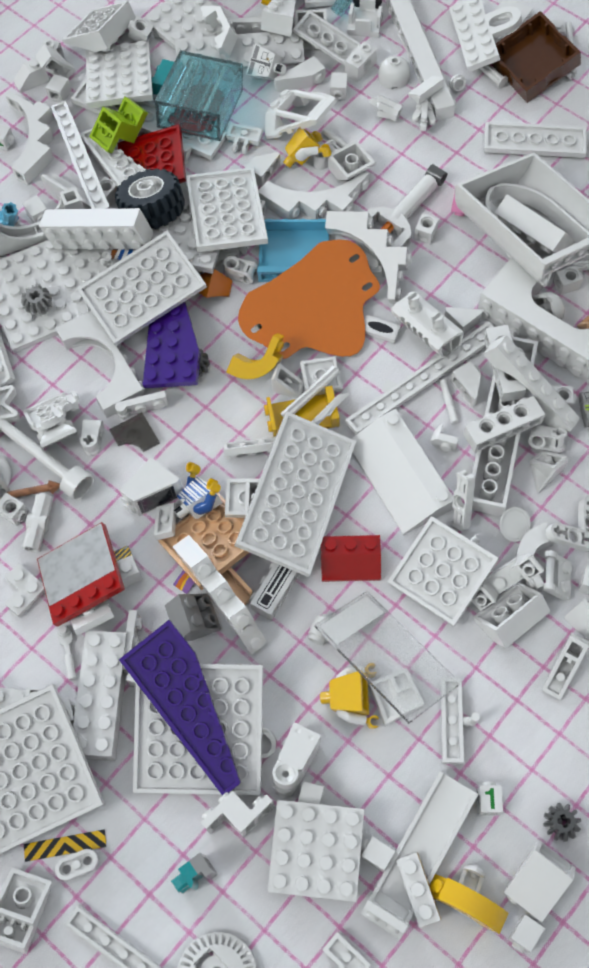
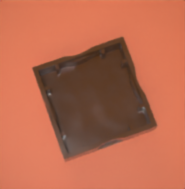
M540 11L524 22L516 31L496 43L500 60L491 63L502 76L508 77V83L528 103L581 65V52L567 37L559 33L555 25Z

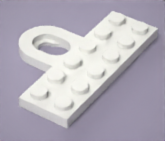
M466 0L449 7L469 72L499 61L500 57L494 39L516 30L522 22L521 12L514 6L502 7L488 14H485L481 0ZM499 20H510L509 22L497 27L491 26L494 22Z

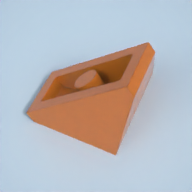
M214 269L213 274L205 272L200 275L207 287L200 291L199 294L206 298L230 296L233 283L230 278Z

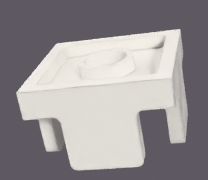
M360 0V7H354V3H351L347 35L378 38L383 17L382 6L376 9V0Z

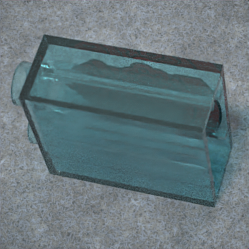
M180 50L155 99L157 127L164 129L179 124L182 133L221 141L243 92V64Z

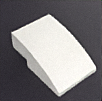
M11 868L0 891V945L27 954L45 909L52 881Z

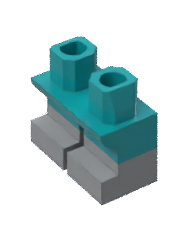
M198 853L178 869L181 874L171 880L179 893L184 894L190 888L197 890L199 887L198 880L205 876L211 880L218 874L206 855Z

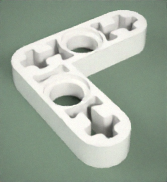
M589 496L579 501L578 528L557 522L551 524L545 530L549 541L589 552V527L585 522L586 519L589 520ZM569 533L574 535L575 542L570 539Z

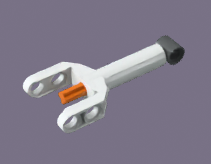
M432 164L422 179L394 209L375 207L367 210L371 218H373V225L376 221H379V224L383 226L381 229H388L389 234L393 232L399 236L390 247H408L411 244L412 234L408 219L436 187L444 183L448 175L447 172Z

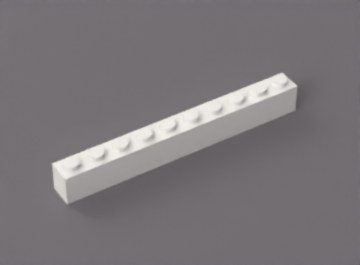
M386 0V6L419 84L431 76L444 79L443 87L426 99L433 106L436 121L453 117L454 111L457 108L456 100L451 96L450 87H447L445 75L441 73L440 63H437L435 52L431 50L430 40L426 38L425 29L421 27L420 17L416 15L415 6L411 4V0Z

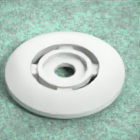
M212 932L195 939L185 949L178 968H196L203 956L213 952V956L208 957L200 968H256L254 956L248 946L236 936L224 932Z

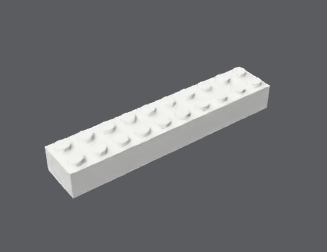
M514 337L513 343L534 365L538 341ZM492 375L484 416L491 412L496 413L504 406H511L519 401H500L494 375ZM529 390L525 392L524 398L528 397ZM516 414L519 417H524L522 414ZM500 421V423L503 425L507 424L504 421ZM482 429L484 432H490L488 429ZM520 433L476 452L472 475L475 476L473 511L502 516L506 509Z

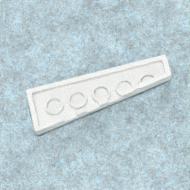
M93 128L80 133L83 143L117 187L121 185L123 180H127L129 176L146 170L140 164L137 165L130 156L127 157L121 149L115 147L113 153L106 152L89 137Z

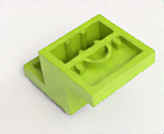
M124 96L118 111L102 107L89 137L106 152L113 153L119 139L132 143L135 142L148 112L133 100Z

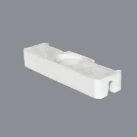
M465 470L456 473L457 487L454 490L452 505L454 517L451 525L460 531L470 528L475 476L472 474L468 475V472Z

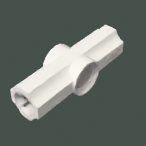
M46 493L36 494L32 512L26 518L27 530L22 548L29 552H40L44 533L48 531L50 526L49 514L53 497Z

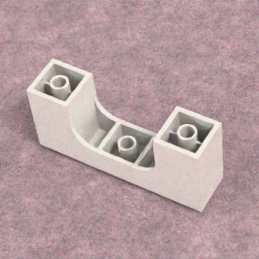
M511 257L481 293L478 309L482 310L481 317L494 323L496 327L508 325L514 337L538 341L537 351L542 356L548 357L558 366L564 367L574 376L580 377L589 384V328H574L539 307L532 297L537 295L543 286Z

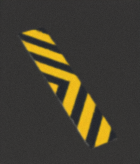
M105 829L24 844L25 862L76 853L84 849L92 850L106 847Z

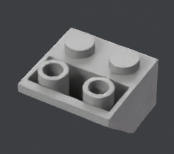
M178 594L165 605L169 620L172 621L186 641H193L221 630L208 594Z

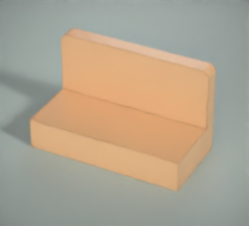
M230 567L222 576L228 582L235 595L246 605L249 603L253 591Z

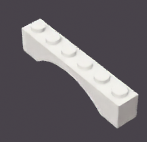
M505 335L492 342L483 353L496 369L517 379L532 393L545 413L544 423L548 427H560L567 432L572 431L580 417L511 339Z

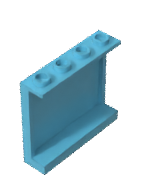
M264 219L268 244L259 245L258 282H270L304 258L318 243L329 241V234L325 229L326 219Z

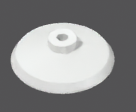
M520 507L508 508L500 518V531L511 542L521 541L531 528L529 515Z

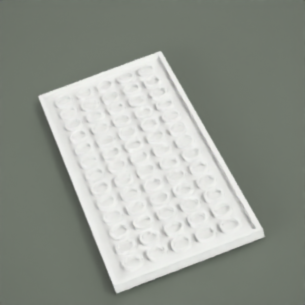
M187 183L180 185L185 199L182 213L191 214ZM46 240L0 260V324L14 353L58 335L56 327L91 310L78 292L77 287L109 268V264L106 266L100 264L101 254L105 251L111 254L113 249H55L50 241ZM221 249L215 267L224 264V259L228 256L240 257L238 249ZM40 284L42 288L46 287L51 294L52 307H47L48 312L42 311L41 315L37 312L33 316L31 312L27 313L24 306H22L21 293H26V288L31 289L32 285L36 288Z

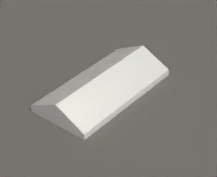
M310 10L292 30V32L344 66L345 60L361 45Z

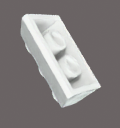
M517 582L497 597L496 602L476 614L473 619L493 642L506 649L551 611L542 593Z

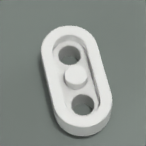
M84 849L66 856L56 863L55 874L63 881H70L90 873L99 864L98 854L91 849ZM88 857L92 859L90 865L85 864V860ZM70 865L71 871L68 874H66L64 872V869L66 866Z

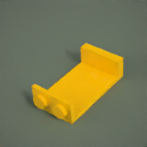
M325 387V394L314 396L294 415L312 421L335 398L333 387ZM266 397L267 405H264L265 416L270 417L267 425L268 431L273 432V437L277 435L283 420L281 412L295 400L271 404L270 397ZM337 407L331 416L324 418L319 424L320 426L327 429L340 426Z

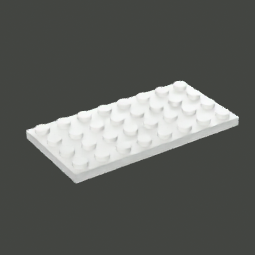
M286 411L234 546L309 577L356 441Z

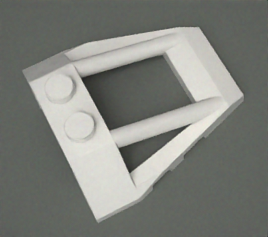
M282 91L279 95L280 97L272 102L270 108L266 111L265 138H278L282 136L281 133L283 132L290 134L294 132L293 129L301 127V129H305L318 124L337 103L336 98L317 91ZM310 100L319 101L307 116L285 111L291 103L295 107L306 106ZM280 117L296 120L298 122L284 125Z

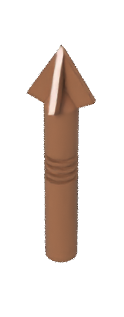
M49 480L48 484L8 491L7 493L14 498L47 491L53 494L60 488V483Z

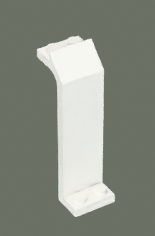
M439 772L377 886L364 906L361 915L398 939L401 938L408 927L414 910L396 860L418 852L428 883L430 884L474 804L478 793L443 772Z

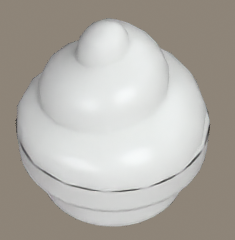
M456 74L451 78L450 87L452 90L461 91L465 88L466 80L463 75Z

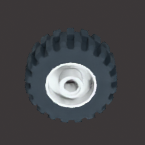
M165 169L139 171L135 175L129 176L127 180H123L115 193L118 209H140L151 229H159V227H165L169 225V222L175 221L177 216L181 215L185 206V199L178 178L172 172Z

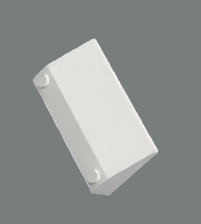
M396 409L379 417L351 438L356 441L352 454L403 535L426 524L431 516L437 518L453 510V496Z

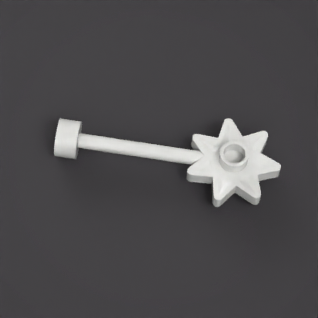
M12 385L0 387V430L62 479L60 482L61 491L75 501L81 499L92 487L94 477L81 466H75L69 470L14 427L11 423L18 422L20 416L9 404L17 395V392Z

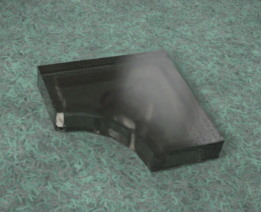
M143 413L109 429L118 446L125 444L135 445L145 452L160 444Z

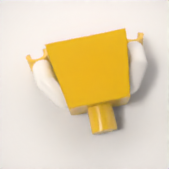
M299 127L285 147L288 156L283 163L289 168L295 162L303 165L310 156L318 155L321 152L323 157L331 156V150L328 144L321 146L318 144V142L323 140L321 133L318 131L310 133L306 129Z
M368 664L366 668L362 666L346 667L336 675L335 679L330 680V691L320 693L321 703L330 704L331 710L335 711L338 717L349 723L363 726L367 724L370 729L377 728L378 726L372 725L370 720H378L379 717L376 715H372L369 718L366 717V715H369L368 679H373L377 674L370 673L368 670L374 669L375 665Z

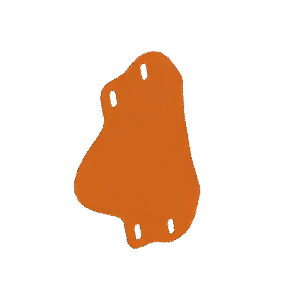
M341 239L323 241L318 243L295 265L246 295L239 310V326L248 338L263 344L267 348L273 335L277 333L283 335L284 339L282 342L290 344L286 350L279 353L284 356L283 359L289 358L305 347L341 357L352 356L362 349L365 341L363 305L368 299L378 293L380 284L369 268L366 254L357 244ZM358 254L360 256L359 259L351 263L349 259ZM371 282L372 287L367 291H363L362 287ZM257 324L262 325V328L257 332H251V329Z

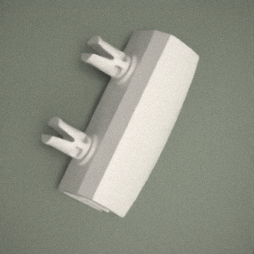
M410 292L391 308L392 314L442 358H445L441 351L442 347L452 352V345L460 348L464 332L417 292Z

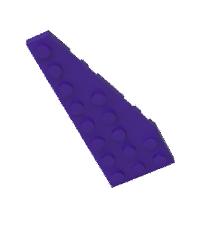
M183 302L149 324L143 387L145 389L198 385L201 352L197 344L186 302Z
M168 620L121 657L119 661L221 795L237 787L241 780L196 652L172 621Z

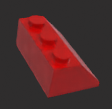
M380 535L324 536L321 543L322 582L381 580Z

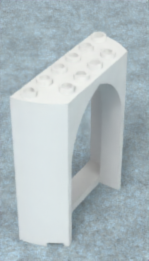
M534 152L459 182L455 186V202L457 207L543 287L547 286L552 272L589 255V199ZM508 194L520 203L531 206L543 213L561 230L573 238L576 243L542 259L491 212L489 202L495 199H504Z

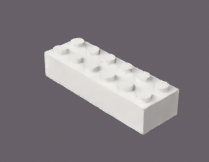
M140 209L45 210L39 225L55 249L137 250L151 241L153 230Z
M86 631L73 729L87 760L116 761L126 674L119 659L125 653L126 632Z

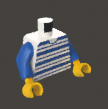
M188 462L186 471L190 473V476L187 478L186 487L177 495L181 505L173 511L179 519H182L188 513L193 518L199 519L223 503L217 495L221 486L217 480L212 478L206 483L199 476L196 477L201 471L200 466Z

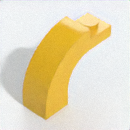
M279 333L273 335L267 351L261 359H249L239 353L233 355L226 373L241 379H256L276 368V365L284 357L279 354L284 346V342H282L284 336Z
M437 874L434 875L429 886L435 900L458 910L481 926L500 934L509 914L506 910L476 891L448 877L444 878Z

